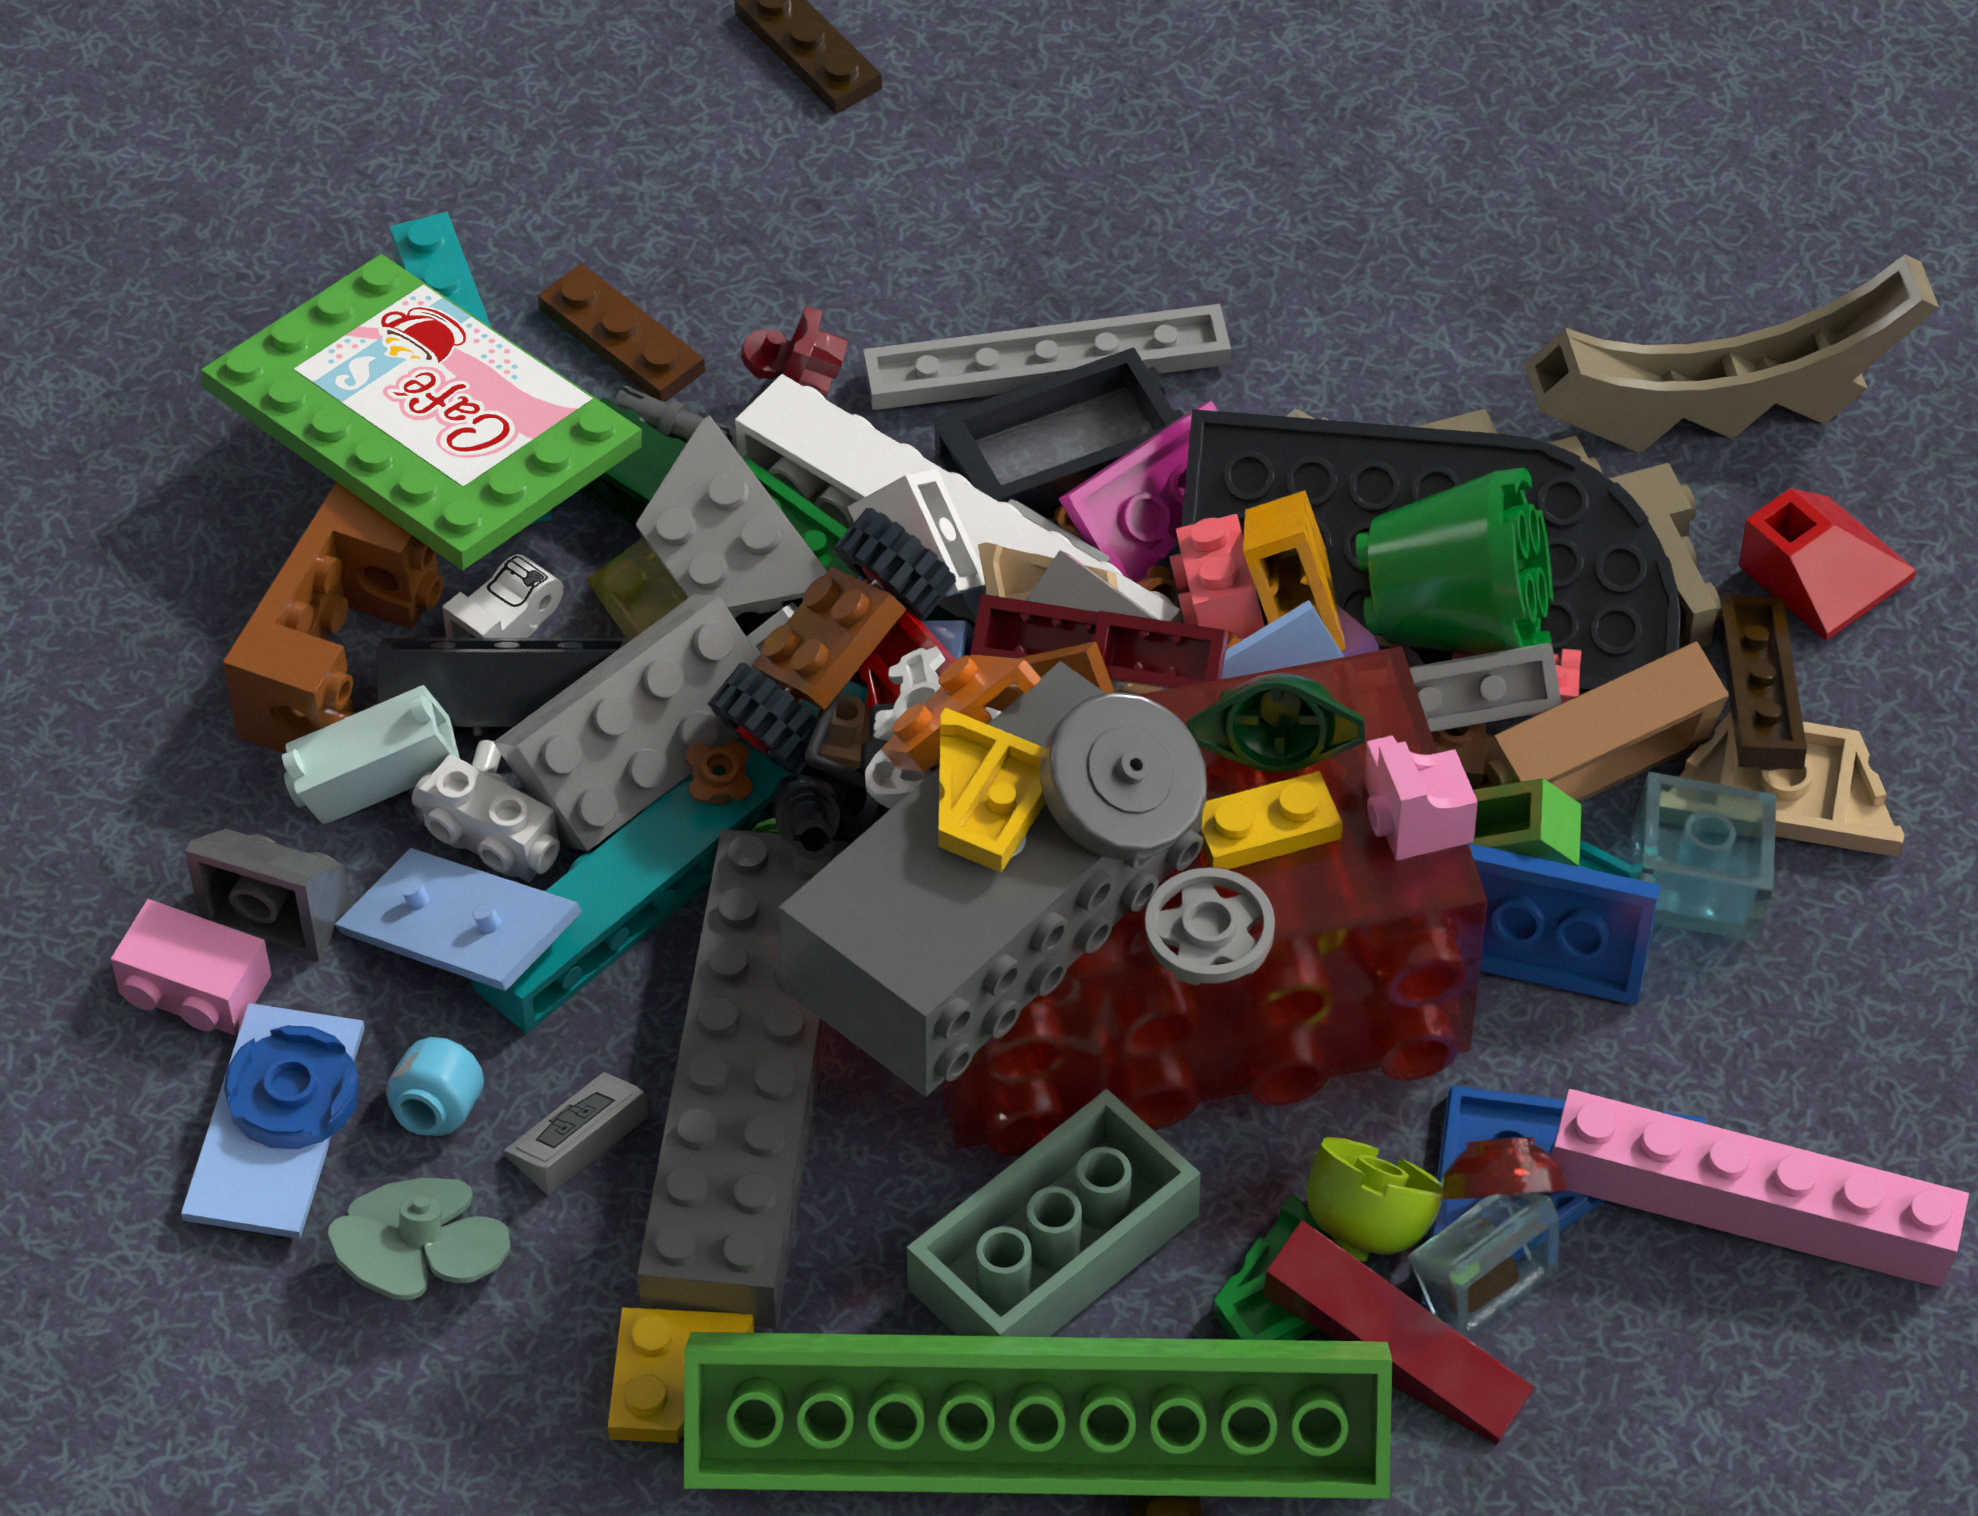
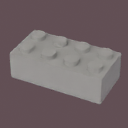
M693 594L493 743L528 795L555 810L558 839L564 847L589 851L692 773L691 767L685 762V753L692 744L703 743L707 747H721L740 737L734 729L727 726L721 720L722 718L711 710L707 703L740 662H744L753 668L751 665L759 656L720 596Z

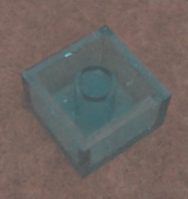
M1648 772L1632 822L1629 878L1661 885L1654 924L1750 941L1756 940L1773 892L1776 794Z

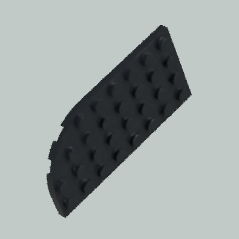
M1192 409L1181 527L1195 524L1207 518H1221L1237 514L1244 539L1245 510L1305 490L1326 548L1337 605L1364 628H1366L1364 600L1365 597H1371L1372 594L1369 571L1362 572L1358 565L1356 555L1357 534L1368 533L1372 520L1387 512L1497 470L1525 468L1531 475L1532 489H1524L1527 504H1533L1536 510L1542 509L1552 572L1553 604H1548L1547 617L1541 618L1540 632H1550L1553 654L1561 655L1562 649L1581 650L1579 693H1587L1679 650L1680 606L1677 584L1670 559L1666 556L1659 538L1649 523V517L1636 500L1618 482L1614 483L1599 470L1582 461L1581 457L1573 452L1540 440L1507 434ZM1176 587L1174 606L1181 609L1178 594L1181 593H1178ZM1258 596L1264 625L1267 626L1268 621ZM1181 610V623L1185 624ZM1410 647L1417 653L1424 664L1452 660L1453 652ZM1379 649L1386 665H1392L1405 660L1396 653Z

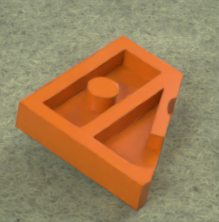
M972 654L970 657L968 655L962 656L942 672L938 679L941 687L924 704L918 703L912 706L896 720L892 727L895 735L881 750L898 769L925 772L940 761V714L945 707L987 724L992 720V717L985 708L1008 686L1019 687L1026 694L1036 686L1041 678L1025 659Z

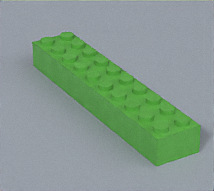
M690 1332L684 1350V1489L1390 1499L1392 1358L1388 1342Z

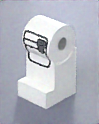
M522 554L513 555L498 567L489 581L469 597L459 592L442 606L446 637L472 638L473 635L476 638H528L539 628L538 625L549 617L559 605L564 588L562 581Z

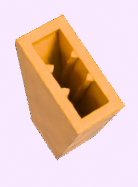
M1304 490L1245 510L1243 554L1268 624L1309 600L1340 651L1345 650L1346 644L1326 548L1306 491Z

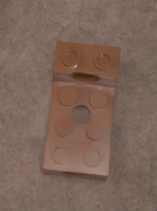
M337 482L223 661L237 737L281 753H287L285 744L357 714L354 711L353 700L349 699L353 678L351 675L346 674L348 669L344 646L325 640L330 632L335 634L341 629L345 622L348 608L413 629L424 609L430 611L436 606L443 589V577L438 573L436 552Z

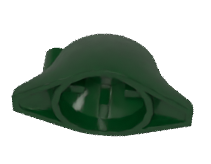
M1286 673L1260 675L1238 685L1234 689L1225 690L1219 695L1216 703L1197 712L1187 721V728L1199 747L1265 772L1285 773L1302 770L1365 743V719L1360 714L1335 700L1327 687L1320 682L1304 676Z

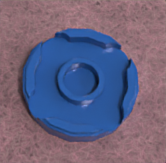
M286 1025L270 1030L271 1036L264 1037L256 1043L255 1038L241 1046L227 1066L224 1093L233 1123L249 1139L270 1148L300 1149L323 1142L344 1127L356 1109L360 1087L358 1073L352 1057L346 1052L345 1046L334 1035L312 1026Z

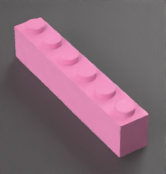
M1573 1089L1568 1090L1544 1184L1938 1287L1943 1286L1957 1254L1969 1193Z

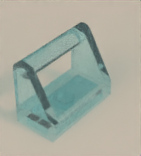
M1508 1181L1418 1247L1408 1257L1431 1313L1468 1339L1558 1271L1559 1217L1551 1197ZM1523 1247L1528 1260L1517 1268L1519 1280L1516 1284L1475 1312L1468 1313V1287Z

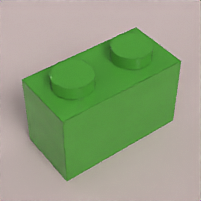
M1544 778L1473 790L1478 804L1474 841L1470 844L1579 866L1580 803ZM1465 844L1426 853V859L1458 879L1460 861Z

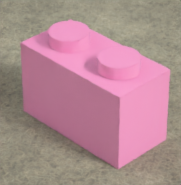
M147 899L111 957L119 994L123 995L132 1005L143 1010H153L157 1007L181 1016L186 1023L196 1029L211 1031L215 1028L235 1036L242 1025L248 1003L255 1004L272 976L265 940Z

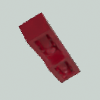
M980 594L970 655L1021 658L1096 641L1111 681L1218 697L1229 631L1100 610L1096 612Z
M1303 1220L1266 1271L1263 1297L1339 1341L1388 1342L1392 1358V1385L1497 1445L1532 1394L1534 1386Z

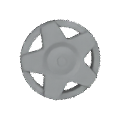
M1198 868L1173 876L1156 890L1146 910L1145 936L1153 956L1163 967L1175 974L1177 979L1194 985H1199V983L1227 982L1246 974L1251 975L1265 961L1274 939V912L1266 894L1250 879L1226 869ZM1214 886L1225 887L1241 895L1225 899L1219 896ZM1182 892V906L1180 908L1161 911L1163 906L1173 896ZM1262 920L1263 932L1257 942L1248 931ZM1166 945L1177 947L1179 949L1178 956L1169 950Z

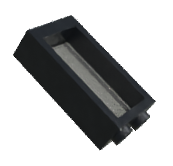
M1133 347L935 417V456L944 470L949 473L960 474L974 488L996 501L1008 503L1012 499L1044 518L1050 519L1054 517L1056 509L1062 506L1059 500L1060 497L1183 417L1184 413L1180 409H1172L1165 398L1164 385L1158 371L1154 367L1147 368Z

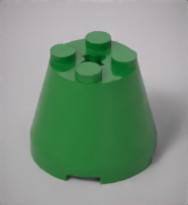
M1525 468L1491 472L1377 516L1372 520L1368 533L1357 534V561L1362 572L1369 571L1372 594L1371 597H1365L1364 618L1367 630L1373 635L1382 634L1385 641L1389 644L1474 656L1549 642L1551 644L1550 632H1540L1541 618L1547 617L1548 604H1553L1549 546L1542 509L1536 510L1533 504H1527L1524 489H1532V478Z

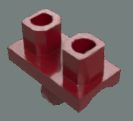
M805 306L790 341L777 329L755 330L747 336L742 345L741 359L744 366L756 378L777 379L783 374L802 386H810L816 389L826 399L832 378L836 379L842 366L848 339L819 330L823 311Z

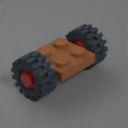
M866 507L833 548L838 553L839 559L845 562L846 566L853 573L859 575L861 580L831 567L825 575L813 581L803 595L802 604L785 625L778 627L767 637L762 647V653L751 665L753 668L744 662H740L709 700L708 706L711 707V710L716 715L722 718L721 720L727 726L734 729L737 735L750 743L754 749L761 754H765L777 766L780 765L785 771L798 777L808 765L805 759V751L818 721L804 705L799 704L801 700L804 699L825 710L906 611V608L910 609L920 621H924L957 581L956 576L949 571L950 568L944 562L937 559L938 556L931 549L925 548L921 544L922 541L916 536L908 534L903 526L896 521L893 523L885 514ZM829 730L826 733L821 748L831 737Z

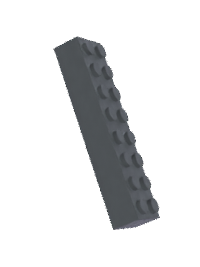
M721 829L637 1273L641 1308L753 1314L754 1327L777 1329L828 1030V1023L790 996L781 987L779 906L850 845V841L832 840L835 843L832 851L821 859L812 860L800 855L794 845L784 839L781 834Z

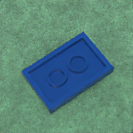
M1465 844L1460 861L1444 963L1637 1006L1661 885L1475 844Z

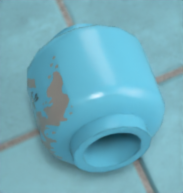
M437 1037L418 1040L405 1052L389 1078L386 1088L388 1105L398 1122L408 1131L426 1136H442L453 1133L465 1122L481 1095L484 1085L482 1068L471 1052L452 1040Z

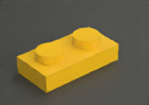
M1320 771L1206 801L1202 816V849L1210 868L1229 870L1342 839L1343 822Z

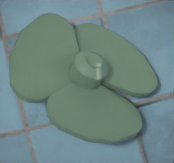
M416 1178L386 1184L356 1198L350 1204L347 1216L335 1219L328 1228V1241L337 1263L360 1285L391 1299L401 1301L416 1299L427 1290L428 1267H430L436 1277L444 1281L469 1283L499 1269L510 1253L508 1228L504 1223L496 1219L475 1216L442 1226L463 1213L471 1205L473 1199L471 1187L457 1179Z

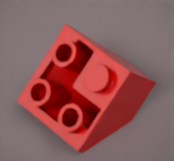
M1790 488L1745 521L1738 566L1771 595L1783 598L1784 606L1825 641L1912 581L1916 575V570L1829 496Z

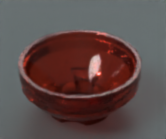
M1534 1137L1466 1142V1149L1457 1156L1443 1174V1189H1441L1443 1194L1442 1200H1462L1567 1191V1183L1564 1179L1563 1166L1550 1153L1537 1145Z

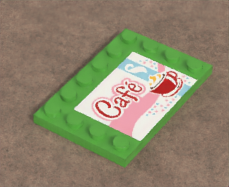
M383 254L378 255L201 369L203 389L462 571L640 449L642 445V429Z

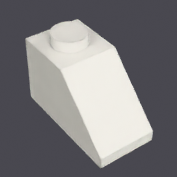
M937 468L904 475L847 507L854 522L866 507L868 509L869 507L873 508L878 513L881 512L888 516L893 523L896 521L904 527L908 534L914 535L922 541L921 544L925 548L931 549L938 556L937 559L944 562L950 568L949 571L956 576L957 581L945 595L952 596L985 586L981 563Z

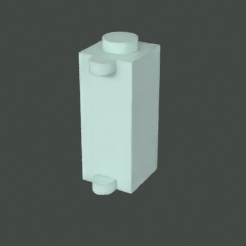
M424 685L285 744L287 753L282 754V761L287 771L284 773L285 784L292 800L300 808L306 805L322 824L331 823L415 787L424 774L430 771L434 772L449 754L459 758L450 717Z

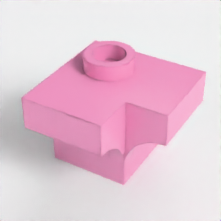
M1393 735L1367 741L1364 784L1370 796L1367 800L1368 815L1375 835L1377 837L1386 836L1396 861L1474 841L1478 802L1456 749L1432 755H1421L1410 752L1405 741L1397 743Z

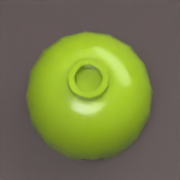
M1326 1137L1320 1144L1318 1151L1315 1152L1310 1164L1306 1180V1196L1308 1209L1315 1223L1332 1236L1331 1241L1357 1260L1367 1261L1370 1252L1380 1255H1392L1411 1248L1422 1239L1432 1226L1441 1208V1199L1445 1192L1444 1185L1431 1174L1400 1158L1396 1166L1377 1158L1380 1149L1344 1138Z

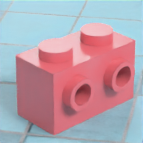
M1238 515L1207 518L1192 525L1176 528L1181 554L1169 556L1177 591L1181 593L1178 594L1185 624L1229 631V637L1232 633H1235L1242 639L1265 627L1255 584L1243 554L1244 539Z

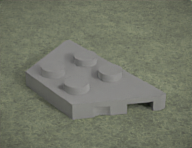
M710 415L700 422L635 524L642 538L687 599L693 594L720 596L734 618L744 612L751 611L761 614L781 610L784 608L783 601L803 598L810 584L827 573L826 569Z

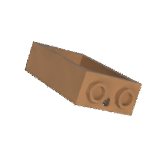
M1696 641L1494 735L1485 759L1484 777L1481 785H1478L1476 790L1544 778L1575 801L1581 803L1685 754L1701 744L1707 743L1729 694Z

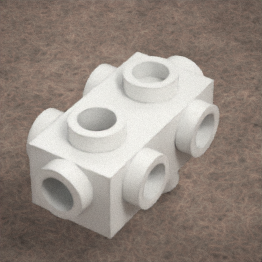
M483 740L478 743L472 765L449 754L434 772H427L421 777L412 794V804L423 810L424 822L428 830L437 839L455 848H466L479 855L486 865L506 876L519 877L530 882L537 873H545L556 860L560 849L555 810L511 787L504 777L496 774L501 753L493 741Z

